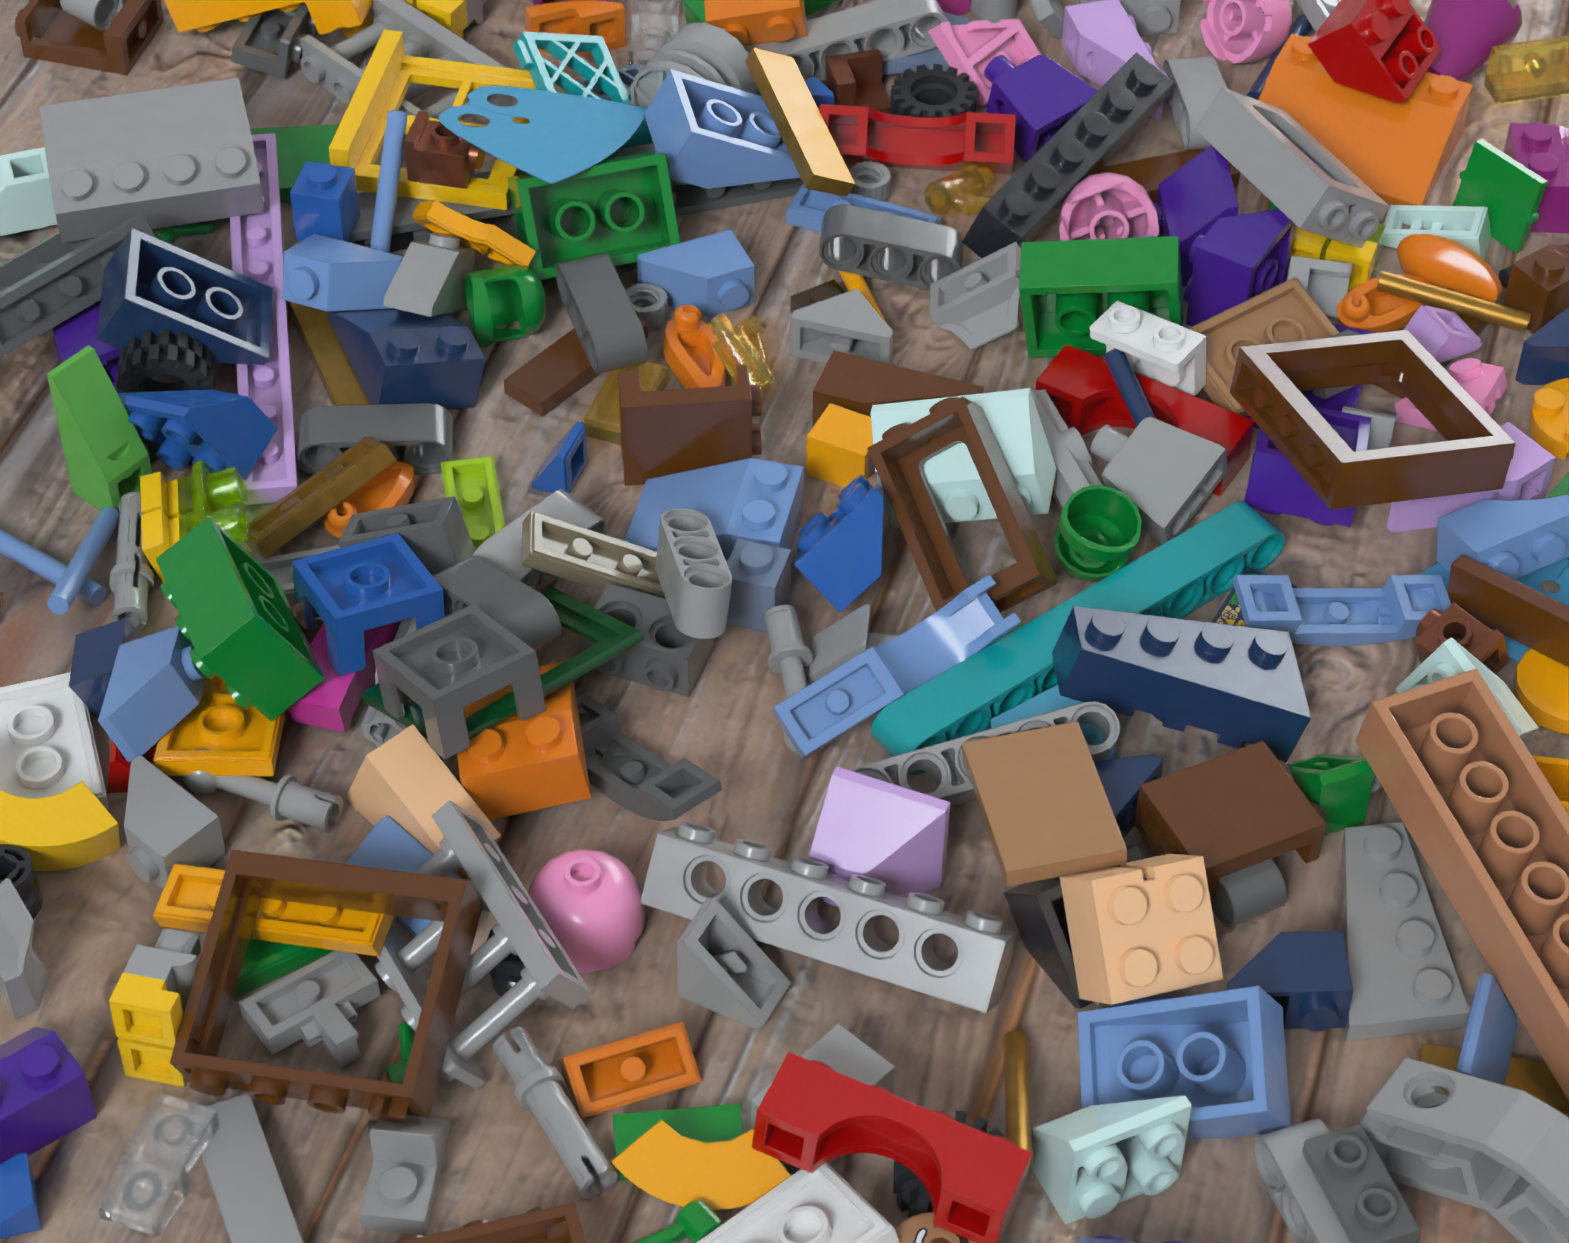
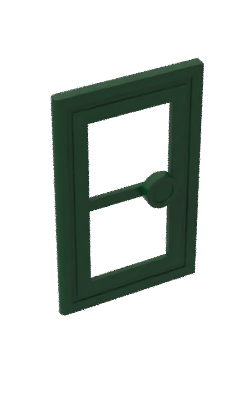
M553 587L541 592L556 610L561 626L596 643L540 675L544 698L644 640L643 633ZM379 683L361 692L364 703L406 727L413 724L421 735L428 739L422 707L412 699L409 705L404 706L405 716L396 719L384 709ZM513 691L465 718L469 741L485 729H491L517 714Z

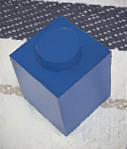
M306 161L290 191L296 240L303 241L313 234H319L348 242L360 217L355 168Z

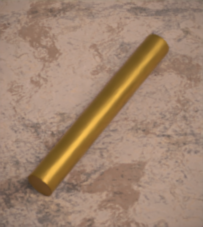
M1381 271L1376 291L1453 311L1460 315L1523 333L1526 332L1531 317L1529 312L1385 271Z
M1011 1030L1004 1036L1006 1138L1018 1147L1033 1152L1029 1039L1025 1032ZM1032 1154L1030 1166H1031L1032 1163H1033V1154Z

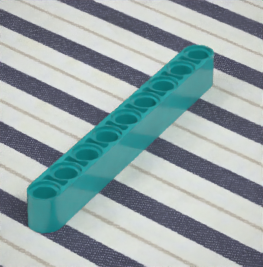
M1235 502L891 702L875 718L871 728L872 738L894 757L989 730L990 719L1058 685L1052 651L1073 606L1182 619L1232 589L1235 576L1241 575L1246 567L1262 571L1272 564L1283 549L1285 535L1246 502ZM917 770L911 772L910 774L919 775L926 771Z

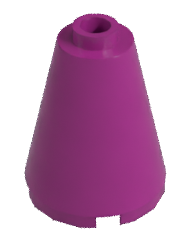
M1431 0L1424 24L1433 31L1436 41L1442 50L1426 72L1451 76L1458 81L1465 82L1515 39L1522 26V12L1518 4L1513 9L1507 0Z

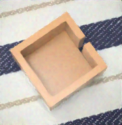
M1165 854L1128 862L1121 865V867H1107L1060 877L1080 999L1113 1005L1223 979L1203 856Z

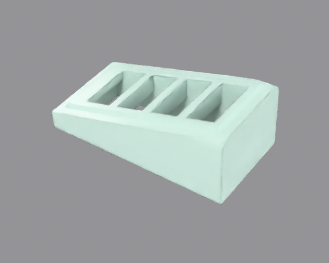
M1390 205L1379 236L1380 245L1397 248L1400 241L1409 235L1430 234L1456 241L1473 250L1485 260L1491 239L1488 207ZM1404 224L1411 226L1410 229H1402V228H1403V225H1404Z

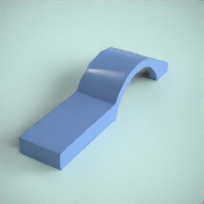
M987 575L963 590L952 601L911 629L888 642L870 647L774 706L771 712L802 760L878 714L891 702L986 648L1018 626L1021 621L1014 612L1004 619L987 594V591L996 584L991 575Z

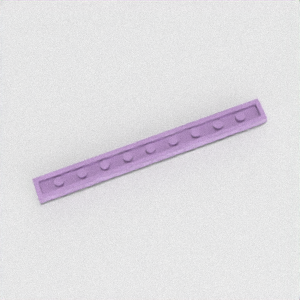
M275 133L252 135L261 182L264 212L230 217L232 271L273 288L269 360L265 365L237 364L238 395L248 396L278 428L247 479L242 480L245 505L278 502L298 487L287 301L282 300L284 250Z

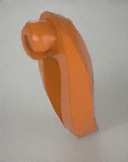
M1412 234L1401 240L1397 247L1400 266L1408 275L1421 277L1437 287L1450 288L1458 293L1493 303L1502 294L1500 280L1489 264L1476 252L1456 241L1430 234Z
M1395 274L1432 285L1429 281L1421 277L1408 274ZM1379 277L1349 291L1338 303L1337 316L1347 327L1375 333L1392 332L1404 328L1421 305L1425 306V304L1376 291Z
M681 305L676 308L673 316L674 319L667 322L663 336V352L666 362L686 389L725 386L727 366L723 342L710 325L700 320L702 315L700 310L692 305Z
M393 462L324 515L323 522L326 530L331 535L341 538L352 514L407 505L416 487L414 467L406 462Z

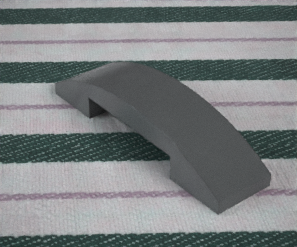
M585 693L576 697L589 782L617 804L648 819L670 821L722 791L720 780L686 758L671 765L623 734L617 714Z

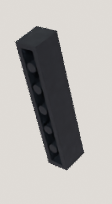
M1136 52L982 207L962 243L979 257L984 258L1014 242L1020 247L1022 242H1031L1061 211L1063 200L1073 187L1090 175H1096L1148 122L1174 81Z

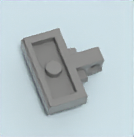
M334 950L238 1003L242 1017L271 1055L301 1039L309 1048L322 1042L327 1054L340 1068H343L363 1057L362 1052L358 1048V1032L352 1026V1024L359 1021L355 1010L381 995L378 980L356 953Z

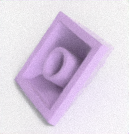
M836 766L830 779L808 858L827 864L829 866L827 874L850 881L852 874L864 875L883 881L887 884L885 892L906 899L910 892L925 893L940 888L945 880L950 802ZM821 897V900L827 904L838 906L832 899Z

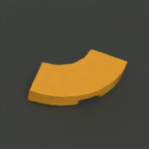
M436 200L419 202L412 215L413 221L432 232L460 237L459 246L476 249V252L480 254H486L488 249H491L487 257L505 265L518 264L528 267L536 253L535 250L497 226L468 218Z
M662 1119L611 1160L613 1165L627 1179L656 1198L681 1207H685L692 1201H702L713 1210L732 1209L750 1205L791 1176L778 1159L751 1148L753 1128L731 1140L704 1143L680 1135Z

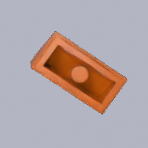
M683 1021L565 1056L559 1060L563 1077L581 1119L702 1082Z

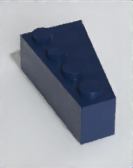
M1073 606L1052 651L1060 696L1083 703L1096 701L1106 704L1114 712L1132 717L1136 710L1152 714L1161 721L1163 727L1184 732L1187 725L1218 734L1217 743L1240 749L1243 742L1255 744L1264 741L1277 760H1282L1285 763L1288 761L1311 719L1289 632Z

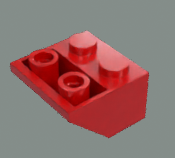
M1340 0L1307 44L1335 83L1397 104L1407 100L1442 50L1436 41L1433 31L1424 24L1409 0Z

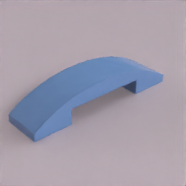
M1236 575L1233 580L1246 627L1289 632L1292 643L1304 645L1359 646L1417 637L1416 629L1427 613L1433 609H1438L1443 613L1451 605L1441 575H1390L1383 588H1292L1288 575Z

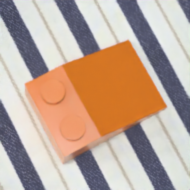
M565 661L539 666L540 675ZM574 681L544 698L546 711L527 720H522L518 717V714H515L493 728L482 731L469 741L470 744L467 749L457 753L461 784L489 820L591 798ZM512 684L463 707L465 718L512 692Z

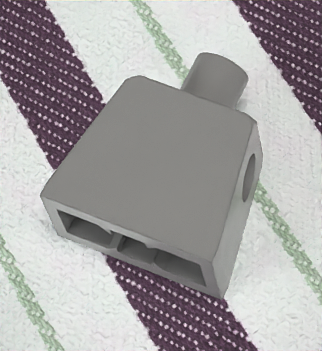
M1153 417L1144 418L1130 437H1127L1110 425H1105L1096 434L1090 447V452L1109 463L1102 473L1104 486L1117 489L1133 501L1142 519L1141 527L1161 545L1178 536L1228 472L1226 449Z

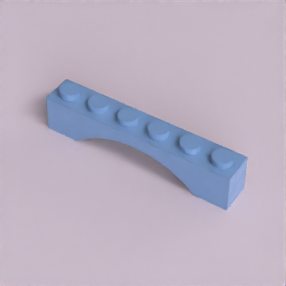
M1569 494L1546 499L1517 501L1483 499L1439 517L1437 524L1436 561L1450 573L1451 564L1463 554L1515 580L1569 557Z

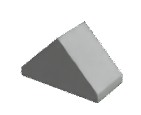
M858 288L793 311L790 318V356L827 364L834 350L892 364L893 331Z
M714 897L704 901L676 943L678 996L751 1028H762L791 984L789 979Z

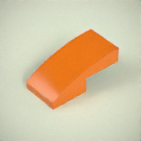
M582 0L524 7L526 32L603 36L608 50L626 46L625 8L622 3ZM539 50L540 54L548 53L546 50ZM580 52L582 56L592 54L591 52Z

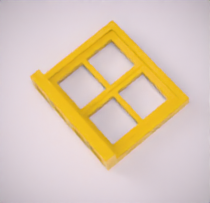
M384 29L329 146L330 164L355 168L357 191L377 193L380 165H375V162L384 143L387 113L390 110L399 111L411 83L458 88L459 91L452 107L467 104L469 100L467 98L468 94L479 87L509 86L537 90L528 70L407 56L404 51L403 32ZM408 115L405 134L408 133L416 116ZM515 117L512 119L513 122L519 124H527L530 122L528 119L523 117ZM429 118L432 121H439L436 118ZM460 122L461 124L468 125V126H476V127H484V126H487V125H483V124ZM496 158L488 179L471 177L467 188L463 189L408 181L407 169L401 168L397 196L508 210L511 195L507 177L521 175L523 171Z

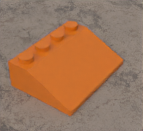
M1291 33L1275 59L1259 101L1284 109L1387 204L1424 206L1464 133L1474 85L1458 81L1451 76L1426 72L1407 100L1397 104L1335 83L1307 45L1312 37H1302Z

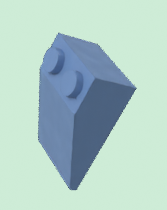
M675 70L669 71L644 115L656 151L663 152L666 155L670 180L682 185L692 184L711 189L800 178L762 96Z
M748 458L647 479L624 541L657 551L661 515L670 509L684 508L699 511L708 517L726 562H728L738 538L792 550L803 515L804 467Z
M1253 986L1077 1012L1082 1109L1092 1105L1186 1096L1192 1105L1186 1138H1236L1266 1134L1291 1126L1283 1007L1261 987Z

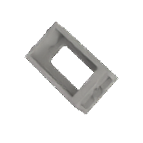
M1222 87L1195 128L1203 138L1300 229L1362 248L1367 239L1376 232L1379 222L1390 208L1384 200L1284 109Z

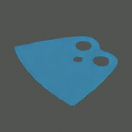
M483 86L468 94L469 102L467 104L450 107L442 112L438 118L442 125L462 139L530 175L553 184L596 165L617 151L637 131L648 108L543 90L509 86ZM494 94H504L514 97L518 100V103L510 107H501L489 103L486 98ZM466 114H476L486 117L490 123L484 127H470L461 124L458 118ZM515 117H523L528 119L530 122L527 124H519L513 122L512 119Z

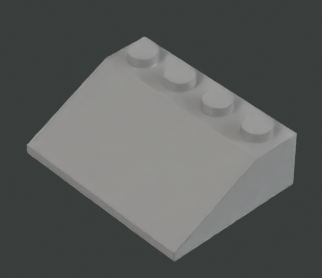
M239 78L39 106L55 215L62 243L96 238L134 215H145L151 229L264 212L259 171Z

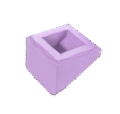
M1421 305L1404 328L1439 363L1477 351L1482 345L1481 339L1456 312L1427 305Z

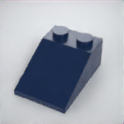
M131 228L104 268L97 340L122 350L123 346L128 348V341L134 336L142 341V332L151 330L154 338L160 337V329H170L169 337L177 338L179 331L188 334L187 343L189 344L195 338L203 343L202 351L209 349L212 354V362L265 365L269 360L273 288Z
M394 308L329 311L328 320L371 405L430 403L438 404L447 410L475 407L486 358L466 324L447 314L430 317Z

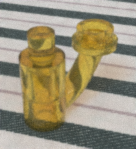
M974 165L963 167L929 183L924 193L925 202L929 209L937 215H945L953 210L960 213L978 215L982 207L993 197L984 196L988 185L993 182V173L989 168H979Z
M726 313L708 323L717 338L712 347L735 384L737 365H747L750 384H759L760 391H763L775 382L761 336L767 329L764 322H759L756 315H753L733 326Z

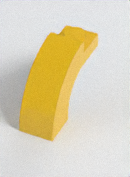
M83 781L60 794L44 798L18 797L0 789V844L22 847L29 853L35 871H61L81 867L105 858L120 849L118 822Z

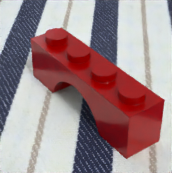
M820 104L819 111L846 165H856L863 161L879 162L885 167L1012 174L1016 115L966 112L950 117H908L883 113L865 106Z
M1066 344L1036 379L1035 390L1045 389L1068 429L1075 427L1081 436L1101 429L1105 425L1137 428L1105 360ZM1134 372L1156 419L1219 444L1226 449L1228 472L1212 491V494L1220 497L1249 459L1254 420Z
M788 1052L757 1109L751 1147L809 1173H813L834 1158L848 1154L870 1153L891 1158L909 1168L925 1185L933 1206V1225L976 1243H999L1023 1192L1033 1152L1018 1147L1005 1137L989 1135L955 1121L950 1115L942 1111L928 1110L895 1096L884 1087L865 1084L834 1071L823 1062L807 1060Z

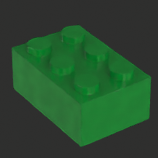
M649 151L605 159L576 175L553 184L530 174L507 177L518 239L536 251L528 267L539 276L540 280L556 277L555 266L557 263L607 253L613 265L617 266L637 262L638 254L680 243L667 160L663 152Z
M1179 237L1022 242L1019 293L1028 358L1056 357L1066 344L1095 356L1105 355L1106 344L1090 338V326L1117 300L1183 327L1184 303Z
M207 517L156 558L165 582L160 585L161 590L171 604L178 609L179 615L175 617V622L181 632L194 646V649L189 652L192 661L209 679H213L218 675L225 681L228 692L242 708L248 710L254 706L267 719L272 721L325 679L278 579L210 517Z

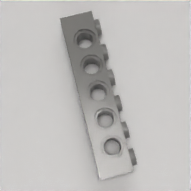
M680 822L679 828L674 827L657 833L641 895V904L692 920L704 901L714 897L754 940L984 1013L989 1012L999 1004L1018 935L1016 932L1003 929L1004 921L1001 918L974 910H969L966 917L943 910L944 901L922 893L910 892L908 899L885 892L886 883L864 875L852 874L850 881L827 874L829 869L827 864L814 859L794 857L792 863L774 858L770 856L772 848L759 842L737 839L736 844L732 845L714 839L715 830L697 823ZM709 861L717 863L725 873L726 884L722 892L714 890L706 881L705 868ZM765 879L774 881L781 888L783 903L780 909L771 908L764 902L761 895V886ZM821 897L830 898L838 905L841 912V920L838 927L828 926L820 919L818 903ZM878 915L887 916L896 923L899 929V939L896 945L885 944L878 938L875 932V921ZM935 934H945L954 940L958 948V957L955 963H945L935 955L932 947Z

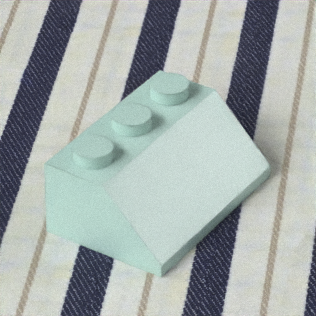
M1030 388L962 395L983 408L1028 514H1048L1056 465ZM950 397L872 405L873 445L883 440L882 434L889 428L901 423H914L930 414L929 409L934 404ZM965 443L956 444L924 463L923 474L944 523L997 518ZM885 492L884 509L892 528H900Z

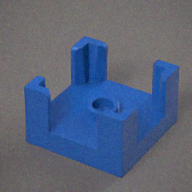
M398 533L292 561L296 618L305 630L314 627L315 618L321 617L325 622L328 660L338 676L361 671L365 668L364 631L416 617V630L445 617L442 587Z

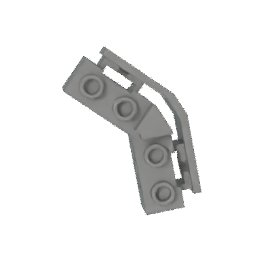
M1406 1057L1366 1108L1367 1114L1359 1123L1362 1124L1377 1153L1384 1160L1392 1180L1484 1209L1521 1243H1569V1117L1523 1090ZM1436 1086H1441L1447 1089L1449 1096L1442 1089Z

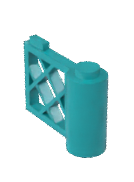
M522 32L513 45L522 70H529L537 90L556 92L553 85L555 83L571 95L601 99L591 92L595 85L609 95L613 102L632 105L603 36ZM539 50H546L560 60L561 63L558 68L543 58ZM574 52H591L598 69ZM566 65L589 81L586 88L563 72ZM645 117L633 136L619 149L653 143Z

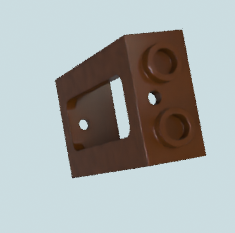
M963 396L961 398L950 397L943 399L929 409V415L914 423L906 422L889 428L882 434L883 440L867 448L936 612L957 597L963 590L971 586L924 477L923 465L928 459L959 443H965L1017 562L991 575L996 584L987 591V594L998 611L1001 613L1058 584L981 406Z

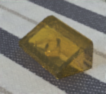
M1569 35L1492 46L1484 85L1494 102L1497 104H1507L1569 95Z

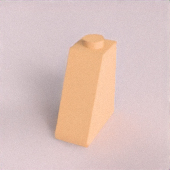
M413 724L365 756L345 797L351 806L374 827L385 816H389L433 855L441 849L439 842L444 838V835L432 818V815L449 800L480 819L496 843L501 837L497 829ZM457 867L453 870L462 879L468 880V882L471 880L465 869Z

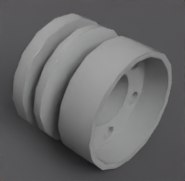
M689 23L679 29L662 46L659 54L652 57L647 65L636 74L630 86L631 104L648 108L670 70L754 94L757 85L745 62L749 53L735 37L724 29L707 23Z

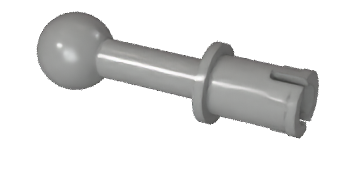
M779 605L767 610L764 614L771 649L767 662L772 672L782 674L786 698H789L807 687L804 669L812 663L813 656L811 650L804 646L796 609L791 605ZM783 730V739L785 745L792 752L798 754L797 750L795 749V747L793 746V744L791 743L788 736Z
M199 748V749H196V750H210V749H207V748ZM195 771L188 776H181L184 785L192 792L209 794L222 789L270 805V816L274 820L283 821L287 817L326 833L333 829V825L336 826L342 814V797L303 786L298 783L295 776L289 774L283 776L278 783L258 776H212L204 771Z

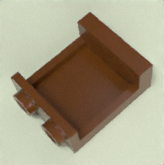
M29 0L24 9H21L16 16L15 32L20 37L24 57L128 76L163 24L164 17L161 0H127L106 31H102L66 13L61 7L60 0Z
M747 365L736 366L735 386L644 392L641 391L639 370L618 371L621 453L625 486L645 485L647 479L752 458L753 455L762 454L760 424L752 423V417L762 416L760 385L750 384Z
M1264 741L1140 785L1134 825L1156 856L1165 854L1203 856L1211 902L1215 901L1218 881L1223 876L1293 850L1297 851L1305 863L1318 860L1323 836L1326 831L1325 818L1319 806L1306 798L1294 782L1293 775L1287 764L1282 760H1277Z

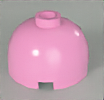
M1289 0L1202 1V3H1208L1207 18H1200V29L1203 39L1213 56L1221 61L1228 59L1233 64L1262 61L1275 53L1288 37L1292 23V9Z
M1110 172L1090 175L1077 183L1063 200L1058 218L1061 241L1135 238L1148 235L1158 237L1159 234L1156 207L1146 190L1128 176Z
M589 849L565 852L549 860L530 883L528 894L579 973L607 970L628 959L635 951V942L641 936V933L644 934L646 908L644 904H641L642 891L638 879L619 859L605 852Z

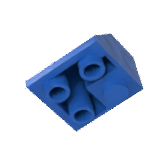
M217 390L117 393L130 417L128 421L134 425L139 436L149 440L158 449L156 456L161 462L177 471H184L185 468L199 470L213 479H220L222 476L246 480L278 430L248 396Z
M877 471L868 480L862 474L858 475L838 495L840 501L836 505L837 508L828 517L820 511L798 532L800 538L796 542L798 548L794 565L840 613L881 576L885 489Z

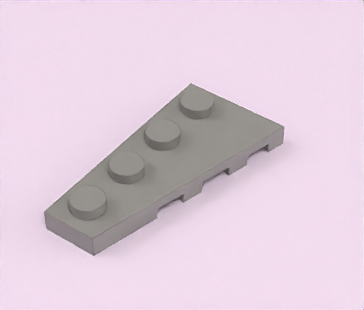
M1403 822L1345 828L1342 840L1343 903L1345 904L1344 942L1353 985V995L1346 1022V1041L1466 1028L1470 1010Z

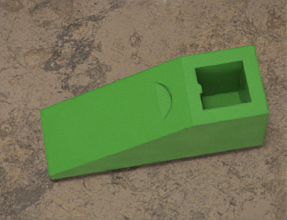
M88 345L49 371L47 378L73 493L100 511L104 507H113L120 513L118 508L121 497L129 492H141L140 477L152 474L149 454L136 428L128 421L130 417L95 349Z

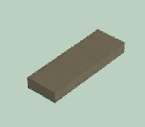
M530 511L522 522L523 566L602 591L605 590L608 583L666 599L655 570L657 551L534 511Z

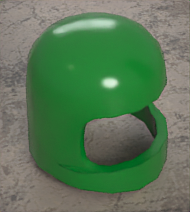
M511 264L466 272L464 285L467 310L472 330L480 348L491 346L492 343L531 336L544 324L547 314L546 294L539 276L532 269L523 265ZM516 321L520 324V329L497 328Z
M1102 485L1088 486L1073 493L1064 505L1055 528L1053 550L1058 564L1068 575L1079 581L1090 583L1099 582L1123 568L1140 538L1142 519L1137 506L1127 495L1112 487Z

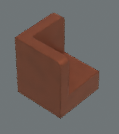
M879 49L826 56L825 86L834 94V105L865 106L890 114V102L882 86L883 56Z

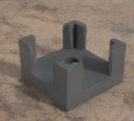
M474 604L372 650L384 709L396 719H400L405 716L404 706L409 705L411 699L421 706L429 745L444 759L467 749L470 744L463 707L511 684L513 686L517 714L520 719L527 720L546 711L536 651Z

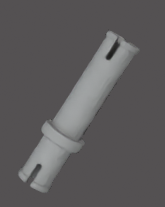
M134 491L123 495L119 502L116 565L110 571L109 586L112 592H114L111 622L126 618L135 630L139 631L146 626V621L148 622L147 601L148 595L154 588L155 575L149 567V560L142 551L141 515L143 513L141 512V492Z
M518 1027L509 1030L517 1043L518 1053L513 1050L505 1035L502 1034L493 1045V1053L501 1061L515 1083L514 1095L523 1109L533 1112L539 1125L544 1130L576 1183L580 1195L586 1199L600 1196L590 1172L596 1174L605 1191H608L616 1183L618 1173L609 1164L576 1112L573 1104L563 1091L565 1081L558 1069L546 1064L526 1028Z

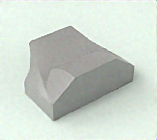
M1014 242L930 284L929 318L938 328L954 333L970 350L981 347L1016 330L1020 298L1021 247Z
M6 878L0 883V993L16 1020L39 1009L49 975L32 946L34 920L11 880Z

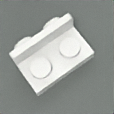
M1118 300L1090 326V338L1106 344V353L1115 348L1123 351L1134 372L1193 396H1196L1206 385L1205 335Z

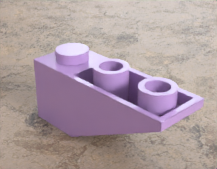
M1102 0L1065 7L1062 46L1079 74L1102 87L1136 52L1159 69L1153 59L1149 43L1143 42L1137 32L1133 16L1127 15L1119 0ZM1160 70L1162 73H1164V74L1167 76V74H1166V72H1165L1164 70ZM1170 90L1168 91L1164 99H1167L1169 97ZM1164 99L1151 117L1152 119H1162Z
M1507 422L1500 427L1516 444L1503 489L1391 502L1386 528L1392 533L1437 527L1439 517L1483 499L1507 501L1541 499L1547 494L1556 457L1510 422Z

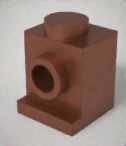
M418 111L404 139L408 181L466 189L474 170H481L485 151L457 136L442 125L441 122L429 120L428 112Z
M1454 602L1443 613L1438 609L1431 610L1423 617L1416 629V636L1418 638L1415 640L1420 663L1425 661L1443 642L1451 637L1454 640L1460 638L1461 640L1457 642L1495 675L1509 662L1505 635L1497 629L1494 631L1490 630Z

